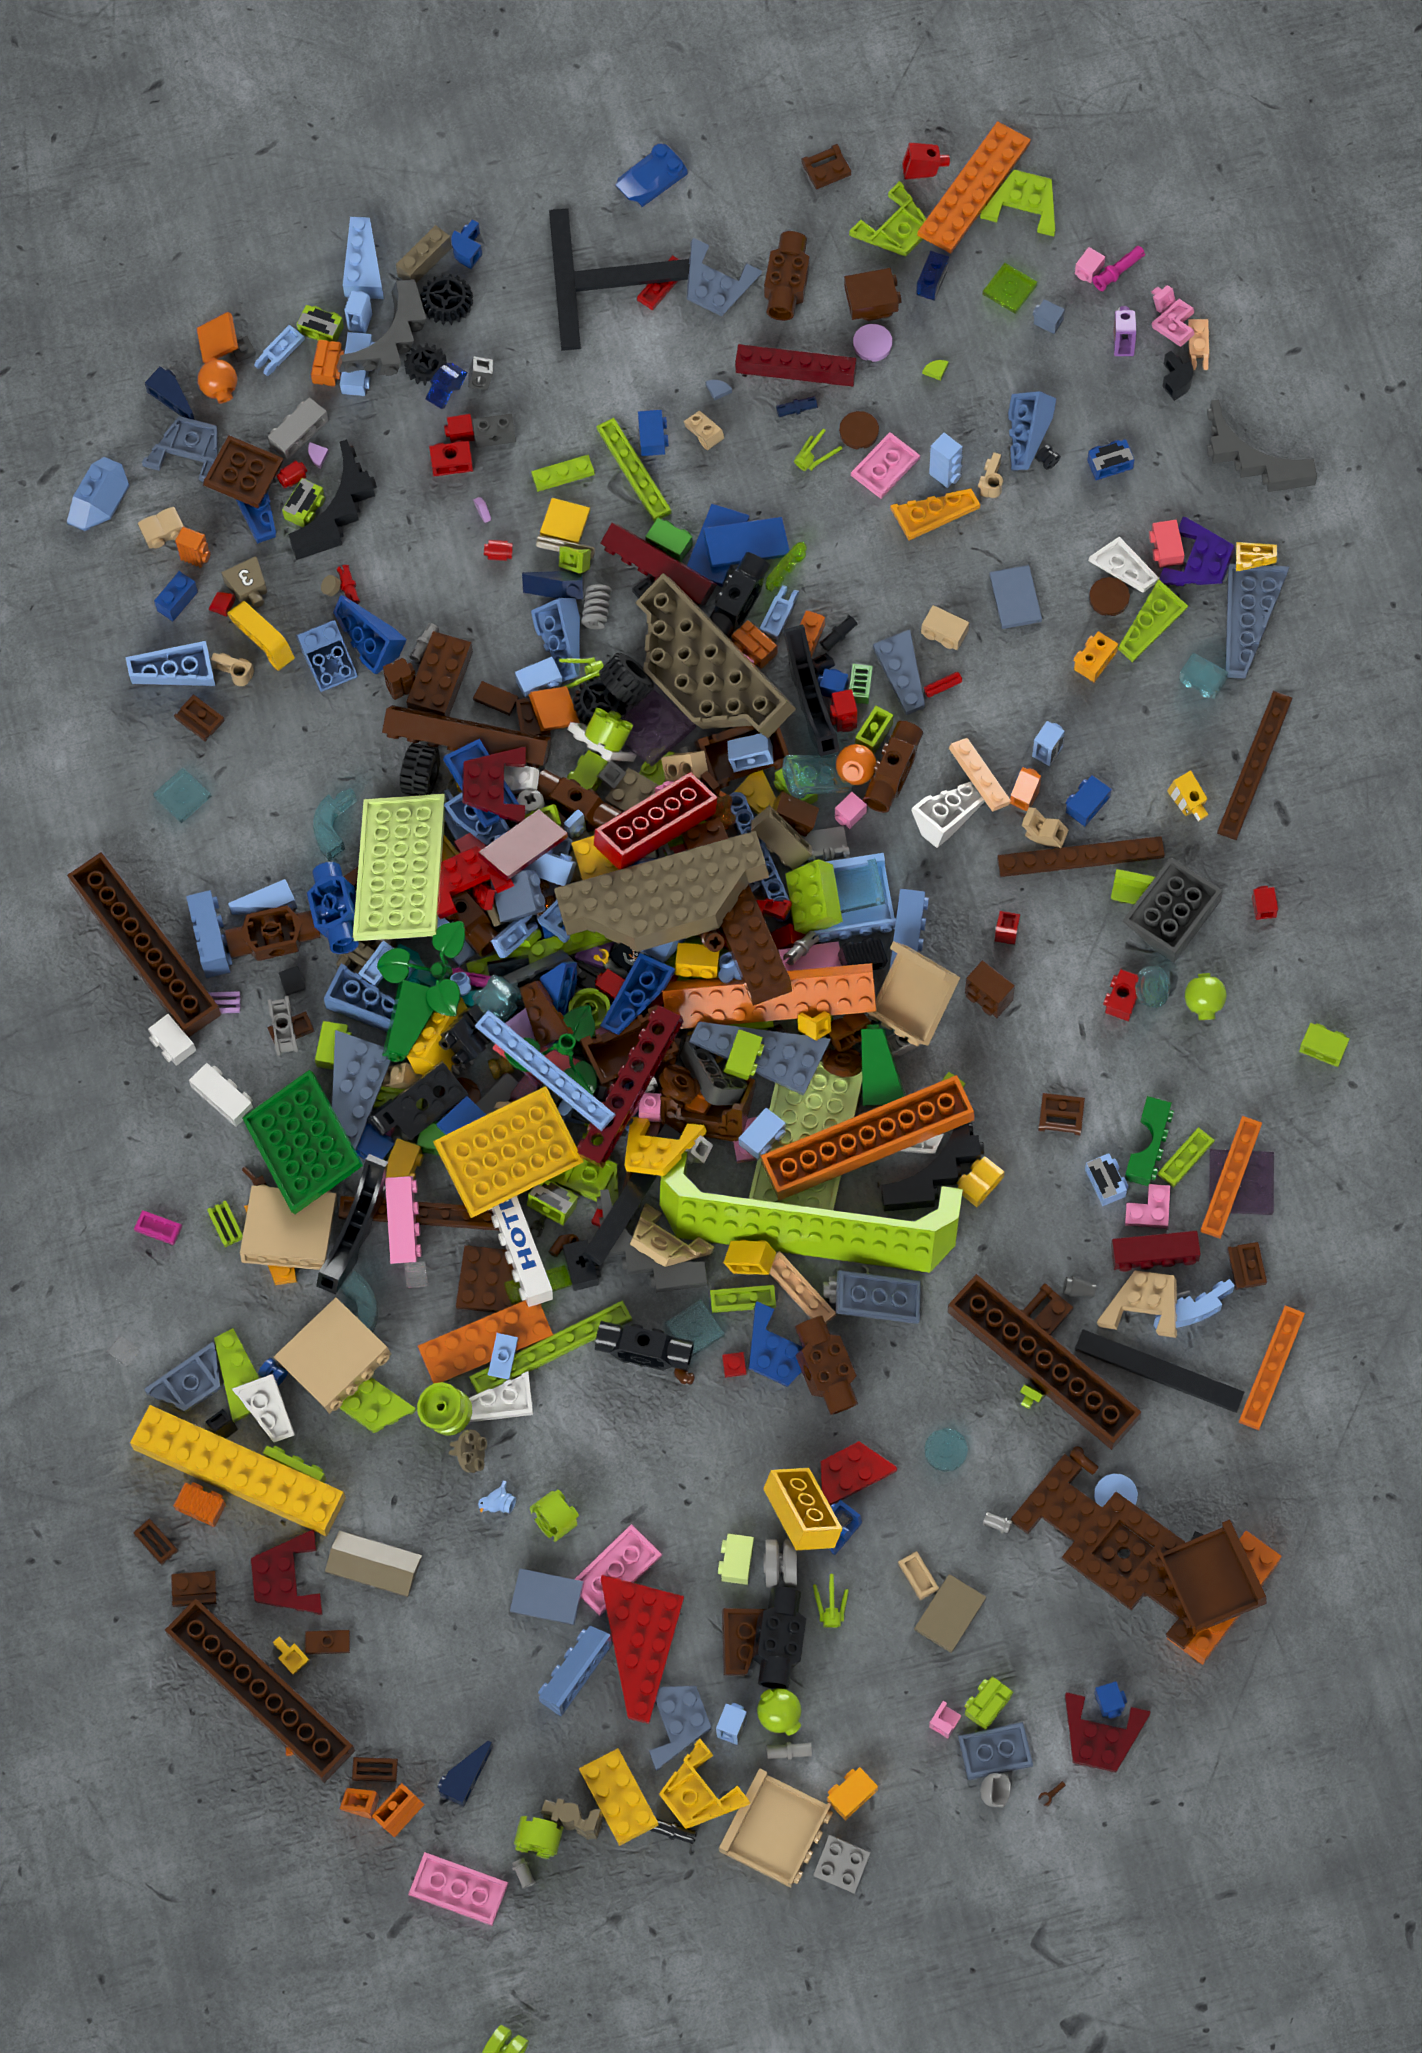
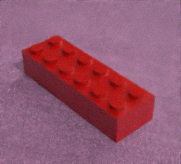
M690 772L595 829L594 846L618 870L627 868L716 813L717 797Z

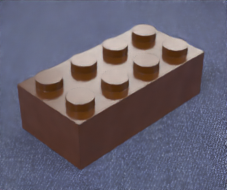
M435 631L432 632L406 701L407 708L450 716L473 654L470 641Z

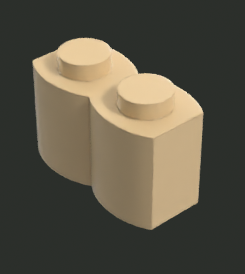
M175 507L167 508L156 515L138 522L140 531L149 549L160 548L166 541L176 540L182 527H184Z

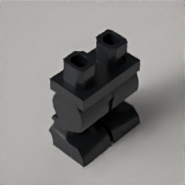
M477 1004L465 1009L440 1034L442 1038L439 1041V1045L444 1050L452 1049L455 1054L451 1057V1060L455 1066L475 1059L486 1049L485 1045L492 1042L477 1028L472 1030L484 1016V1013Z

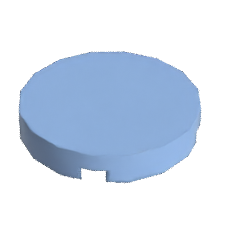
M1122 1474L1106 1475L1095 1487L1094 1499L1101 1507L1107 1503L1115 1492L1121 1494L1134 1505L1137 1503L1138 1492L1135 1484L1130 1478Z

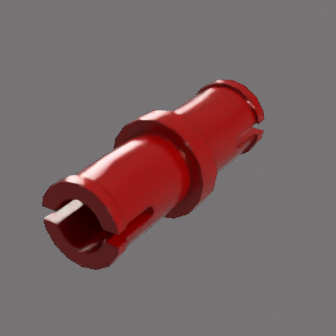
M342 565L343 569L339 566L337 572L341 581V590L344 591L345 597L359 604L360 599L355 588L357 585L352 579L349 565Z

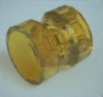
M500 1056L498 1059L492 1058L487 1060L494 1080L500 1078L505 1073H514L513 1066L503 1056Z

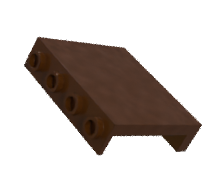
M1230 1519L1222 1522V1528L1162 1553L1160 1549H1157L1158 1558H1155L1156 1564L1160 1571L1164 1570L1167 1576L1164 1578L1168 1590L1173 1589L1175 1594L1173 1601L1177 1609H1182L1184 1616H1182L1183 1623L1186 1629L1191 1628L1193 1634L1267 1604L1266 1595Z

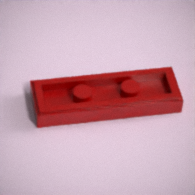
M672 255L671 258H670L668 261L679 260V259L676 258V257H674V256ZM678 281L648 284L637 296V301L654 310Z

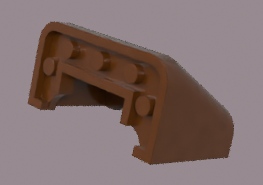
M753 726L734 727L694 741L697 751L704 750L708 772L717 781L721 789L729 786V781L773 766L775 770L787 766L786 762L791 759L780 727L769 737L773 746L774 763L738 772L733 771L729 762L727 741L760 734Z
M657 1005L647 1009L648 1013L645 1015H639L619 1035L608 1031L602 1035L600 1033L596 1034L595 1039L591 1038L590 1035L580 1039V1048L588 1063L592 1066L602 1087L609 1089L613 1083H616L621 1066L626 1065L628 1062V1054L633 1046L636 1047L639 1042L638 1036L643 1028L646 1029L650 1022L648 1018L651 1012L657 1009ZM658 1027L654 1031V1034H662L664 1028ZM674 1040L662 1060L665 1063L676 1058L675 1055L678 1053L679 1049ZM647 1046L644 1049V1052H652L654 1050V1046Z
M748 1078V1080H745L747 1087L739 1104L711 1105L706 1115L686 1111V1104L684 1102L678 1101L673 1097L668 1098L661 1093V1125L663 1126L666 1123L679 1133H683L687 1123L704 1125L707 1131L704 1137L739 1141V1137L745 1130L755 1091V1079Z

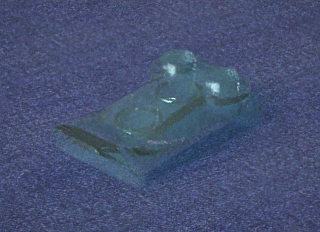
M786 755L783 759L782 773L787 789L793 797L802 799L807 794L850 792L852 787L849 782L842 780L837 774L836 758L838 755H825L821 757L819 755Z

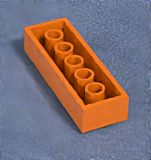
M1246 1530L1239 1540L1262 1586L1277 1567L1282 1556ZM1239 1616L1198 1632L1183 1651L1203 1665Z

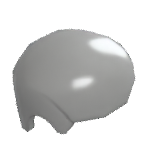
M998 1773L987 1775L981 1784V1799L988 1806L1004 1807L1009 1799L1011 1783L1007 1775Z

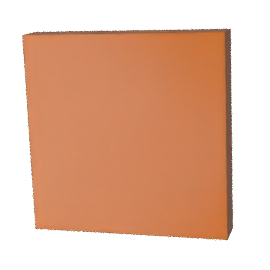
M226 312L196 328L204 363L208 359L216 358L217 360L238 349L231 313Z
M567 686L530 692L529 698L541 731L569 727L570 722L580 723Z

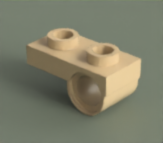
M701 411L696 412L684 421L685 427L698 437L699 442L706 450H709L724 439L722 429Z
M993 453L992 458L987 459L984 469L986 474L981 476L978 487L981 488L980 496L996 498L1002 493L1003 479L997 473L1001 463V454ZM990 484H996L998 486L991 487Z
M213 653L212 655L213 669L231 673L235 685L245 686L252 679L254 669L250 661L243 658L239 660L231 658V656L225 653ZM238 672H245L241 676L236 675Z

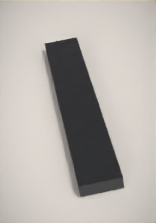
M689 259L574 271L576 292L688 280Z

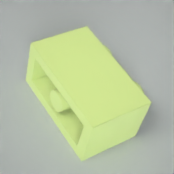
M728 1534L727 1540L722 1541L721 1553H725L724 1561H719L718 1574H722V1581L748 1585L754 1537Z

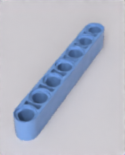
M733 792L727 799L728 813L739 836L751 832V820L754 819V816L745 796L740 792ZM735 803L741 804L740 806H737V807H736V806H733V804H735ZM746 820L748 823L742 824L740 821ZM759 839L767 871L771 873L769 878L758 881L761 884L762 893L765 899L781 902L789 900L765 842ZM775 889V890H777L778 892H777V893H771V892H769V891ZM791 908L784 920H781L774 916L773 918L780 922L788 920L791 914Z

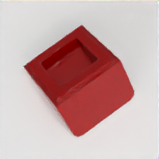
M217 592L209 610L227 617V613L235 602L234 594Z

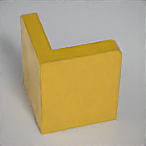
M824 1011L811 1018L800 1013L798 1014V1031L817 1041L831 1032V1015Z

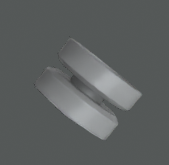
M766 1539V1553L763 1555L766 1588L778 1587L779 1574H783L785 1587H797V1555L791 1540H784L783 1553H779L778 1540Z

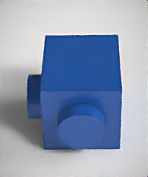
M824 669L823 676L819 675L818 677L822 696L832 698V693L845 691L848 686V674L841 673L837 669Z
M1117 1682L1095 1688L1094 1694L1102 1717L1108 1716L1111 1719L1120 1716L1121 1712L1124 1711L1127 1699L1124 1691L1119 1690Z

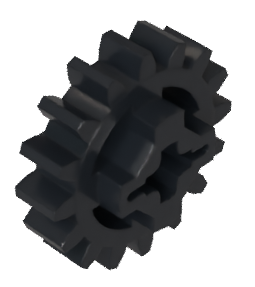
M425 343V347H421L418 344L417 350L411 348V354H406V360H404L405 372L409 374L410 380L415 378L416 384L423 381L424 386H426L427 381H430L433 385L434 379L440 381V374H446L445 368L448 367L446 355L443 354L441 348L436 350V345L430 348L428 343Z

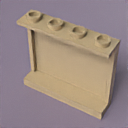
M893 941L890 949L897 953L896 958L876 998V1012H867L869 1013L867 1017L877 1022L879 1020L882 1021L881 1026L890 1030L895 1029L894 1033L903 1038L908 1037L907 1041L915 1046H919V1044L928 1046L960 977L912 948Z
M266 1185L252 1186L240 1249L242 1263L320 1270L327 1259L334 1210L338 1204L336 1193L328 1191L297 1214H293L279 1188Z
M335 1297L274 1358L330 1414L332 1411L339 1409L343 1401L348 1396L353 1395L363 1381L370 1379L374 1371L389 1360L391 1352L380 1339Z
M759 1768L746 1794L750 1804L738 1809L719 1847V1852L792 1888L794 1883H799L803 1872L800 1871L803 1864H808L813 1855V1852L810 1851L813 1844H818L823 1835V1832L820 1831L823 1824H828L833 1815V1812L830 1811L831 1804H825L769 1776L766 1771Z

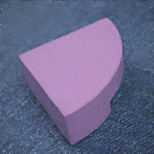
M310 442L308 447L310 459L316 467L321 469L329 451L327 448Z
M480 497L473 499L484 523L491 521L490 513L483 499Z

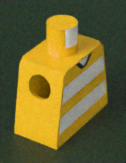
M1190 770L1175 779L1167 790L1174 802L1185 816L1193 813L1198 822L1205 819L1208 813L1203 806L1207 801V797L1192 771Z

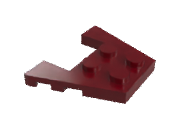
M526 747L464 761L462 803L485 812H492L499 815L500 818L513 820L516 824L525 819V805L504 804V766L525 767Z
M310 1530L251 1558L254 1600L256 1603L323 1615L320 1593L298 1596L294 1554L317 1551L314 1530Z
M1066 1692L1065 1702L1072 1762L1116 1773L1148 1720L1151 1711L1131 1707L1126 1729L1081 1719L1085 1696Z

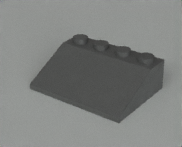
M1170 857L1123 919V922L1156 952L1175 962L1221 902L1222 890Z

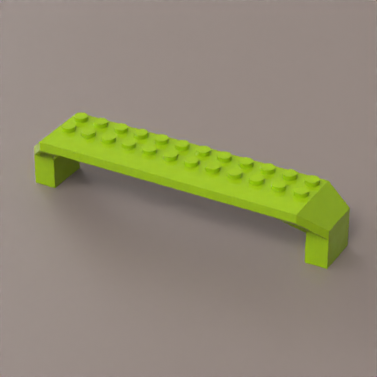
M684 1151L681 1154L682 1159L665 1176H661L659 1205L676 1238L695 1240L700 1237L706 1242L730 1245L731 1241H740L742 1239L748 1241L764 1240L777 1252L928 1273L942 1261L956 1244L963 1189L942 1186L938 1209L913 1222L703 1193L686 1177L688 1151Z

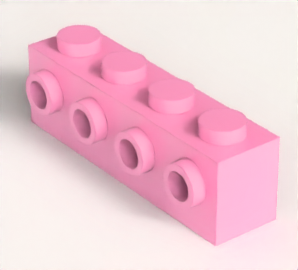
M413 1176L385 1178L390 1264L417 1262L418 1257L422 1255L421 1244H417V1236H420V1224L416 1223L415 1216L419 1214L418 1202L414 1200V1193L418 1191L417 1180H413Z

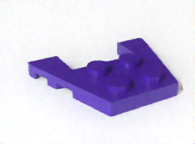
M1183 516L1179 525L1180 536L1196 539L1184 572L1163 568L1159 580L1164 585L1184 586L1191 583H1196V585L1223 583L1235 551V546Z

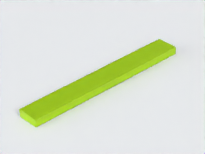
M623 1300L516 1353L510 1379L513 1380L525 1372H531L595 1340L601 1321L619 1325L631 1322L632 1317ZM489 1367L469 1377L477 1394L502 1385L508 1379L489 1376Z

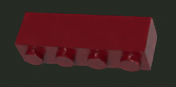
M1197 1231L1112 1239L1111 1242L1114 1270L1119 1269L1122 1272L1130 1271L1132 1268L1137 1267L1146 1270L1158 1265H1162V1267H1172L1178 1263L1193 1265L1199 1262L1201 1256Z

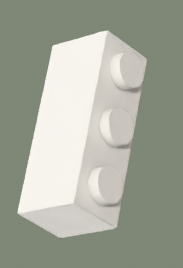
M206 1063L189 1080L191 1088L237 1127L243 1121L242 1118L254 1110L253 1100L247 1093L243 1092L241 1094L237 1090V1085L231 1079H224L222 1072L216 1066L211 1067Z

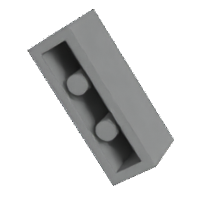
M310 397L305 402H301L291 415H287L284 418L283 423L278 428H274L268 436L270 447L288 460L328 422L327 411Z

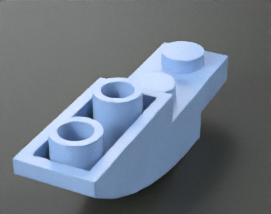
M1231 1280L1218 1282L1213 1286L1211 1292L1200 1294L1195 1299L1196 1302L1190 1296L1185 1299L1183 1297L1179 1298L1176 1303V1328L1200 1322L1221 1311L1222 1303L1220 1300L1231 1294L1234 1290V1284ZM1155 1315L1156 1318L1153 1326L1156 1329L1161 1315Z

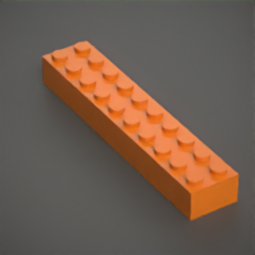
M872 963L787 971L791 981L792 992L754 1006L742 980L733 978L727 984L721 982L719 977L670 981L662 991L664 1008L682 1017L684 1022L680 1029L696 1028L698 1022L731 1025L798 1019V1014L800 1013L809 1017H816L824 1011L830 1015L876 1012Z
M955 1075L761 1155L762 1165L778 1201L974 1121V1110L958 1076Z

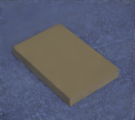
M949 1574L914 1630L952 1653L986 1600V1596Z

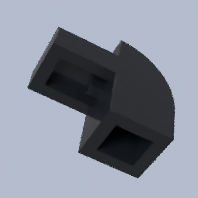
M1169 351L1165 354L1164 365L1170 373L1164 376L1162 387L1175 401L1189 391L1193 378V366L1190 361L1183 365L1182 359L1172 351Z

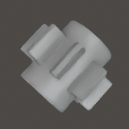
M829 1276V1282H823L824 1298H829V1303H836L837 1276Z

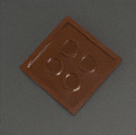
M228 435L203 481V486L259 508L283 463V458Z
M464 1245L456 1309L496 1313L522 1302L519 1294L520 1283L514 1281L512 1275L513 1265L512 1263L508 1264L505 1256L507 1250Z

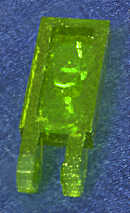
M797 542L766 578L765 587L767 590L772 592L775 587L779 588L785 579L784 576L787 573H791L797 563L803 561V558L806 556V544Z

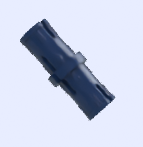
M815 396L800 400L793 399L792 402L776 405L779 418L795 413L798 415L803 411L818 408Z

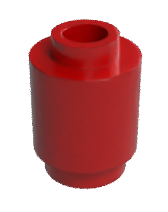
M295 460L281 469L280 473L276 476L284 488H291L299 483L302 478H306L305 473H307V469L302 462L298 463Z
M489 540L488 544L484 543V556H488V560L507 561V559H512L513 543L503 540Z

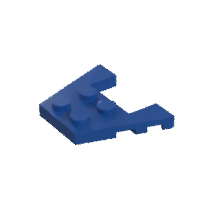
M757 1301L754 1306L748 1369L788 1387L802 1372L795 1356L802 1346L766 1330L774 1309Z

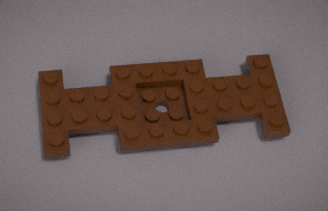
M1064 1454L1010 1520L1018 1528L1029 1534L1042 1518L1071 1539L1073 1544L1064 1553L1062 1560L1132 1611L1143 1596H1148L1170 1612L1178 1620L1166 1633V1637L1184 1650L1196 1634L1192 1633L1191 1628L1186 1629L1182 1620L1184 1613L1182 1609H1177L1173 1601V1597H1175L1173 1589L1168 1590L1164 1578L1167 1576L1164 1570H1159L1155 1558H1158L1157 1549H1160L1162 1553L1184 1544L1185 1541L1118 1492H1115L1103 1507L1091 1500L1070 1484L1080 1473L1082 1466ZM1122 1549L1130 1551V1555L1127 1558H1120L1118 1553Z

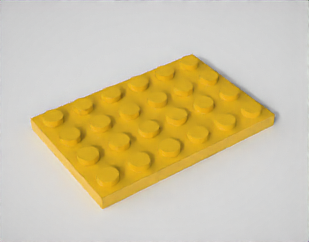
M546 1086L433 1141L471 1218L584 1162L577 1153V1147Z

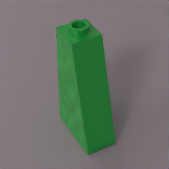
M403 980L398 985L382 1053L389 1060L399 1062L405 1059L434 1011L427 1002V991L430 987Z
M867 1025V1029H861L863 1105H885L906 1095L885 1029H879V1025Z

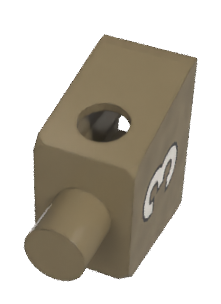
M256 556L221 572L224 583L240 603L242 601L246 603L251 601L254 608L264 604L262 595L267 593V589Z

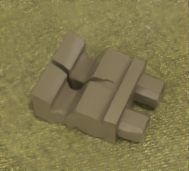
M395 939L358 941L359 945L355 950L346 954H340L341 956L336 965L339 968L342 963L349 969L352 964L357 967L353 973L358 974L382 941H385L393 948L397 945Z
M559 1798L556 1803L545 1800L541 1810L543 1819L557 1823V1828L563 1826L566 1830L576 1829L577 1834L582 1835L587 1840L598 1838L604 1819L601 1809H594L590 1811L588 1819L583 1820L578 1805L565 1803L563 1799Z

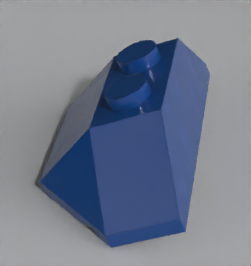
M577 962L561 963L540 978L541 983L553 1000L554 1007L563 1016L569 1012V1002L574 995L577 982Z

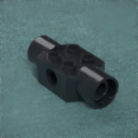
M750 552L745 553L733 575L728 576L725 582L726 588L723 593L720 592L715 600V608L709 617L729 639L733 632L740 628L761 593L764 577L771 567L764 559Z
M605 1321L600 1322L595 1341L596 1351L610 1353L621 1362L662 1371L669 1368L688 1371L694 1348V1341L669 1336L660 1329L653 1328L652 1330H647L638 1324H631L629 1326Z
M772 1587L768 1609L762 1611L757 1617L752 1659L760 1664L758 1684L762 1687L788 1689L791 1667L801 1662L806 1618L799 1613L801 1598L799 1590L788 1587Z

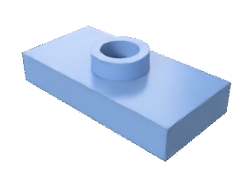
M576 810L564 822L565 831L570 839L575 836L579 837L586 830L584 814L580 810Z
M497 1333L488 1372L489 1376L510 1380L518 1337Z

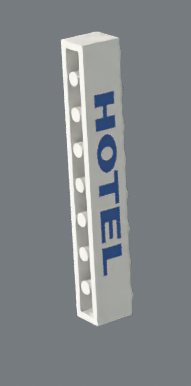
M517 1196L491 1208L493 1211L491 1218L494 1227L500 1230L498 1237L501 1246H506L507 1252H505L507 1262L513 1265L512 1275L514 1281L520 1283V1297L522 1301L526 1300L528 1307L552 1300L553 1292Z

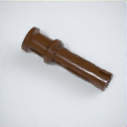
M716 930L698 934L702 944L710 951L718 952L723 948L724 938Z

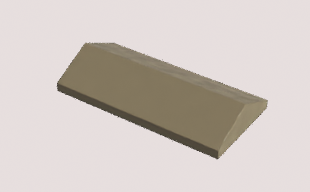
M339 1530L331 1547L325 1572L408 1597L422 1555Z

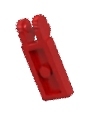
M482 882L474 886L472 891H467L481 908L492 910L496 891L486 882Z

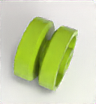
M440 1382L430 1385L422 1392L417 1403V1413L420 1420L427 1427L439 1434L449 1436L461 1432L469 1424L472 1416V1404L469 1397L462 1391L456 1389L451 1384Z
M500 2025L488 2040L482 2053H525L529 2040L520 2035L515 2036L511 2040V2030Z

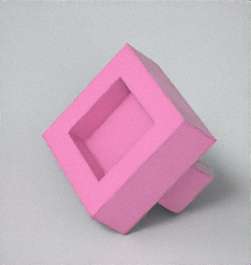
M1168 285L1163 289L1156 287L1151 291L1155 295L1153 300L1156 311L1161 314L1176 302L1173 288Z

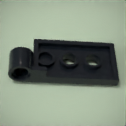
M441 1061L394 1099H389L382 1106L375 1109L367 1117V1120L380 1136L398 1124L406 1136L412 1140L469 1094L444 1062ZM437 1085L445 1088L441 1096L433 1094V1089ZM421 1098L428 1101V1105L424 1109L416 1107L417 1101Z

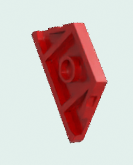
M858 1441L821 1461L822 1492L831 1506L839 1502V1500H843L897 1472V1467Z

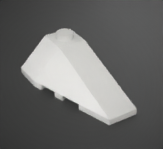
M968 782L959 785L957 789L945 790L939 795L933 797L930 795L923 798L911 811L921 835L938 848L969 819L985 800L974 784Z

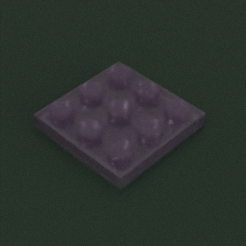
M655 690L622 718V720L633 725L625 745L650 766L655 765L661 757H664L696 728V724Z
M1210 1149L1209 1205L1229 1150ZM1252 1151L1230 1213L1273 1215L1274 1152Z

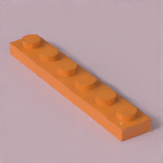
M1242 1116L1200 1232L1221 1239L1262 1122Z
M1286 1305L1284 1306L1238 1423L1259 1431L1304 1318V1312Z

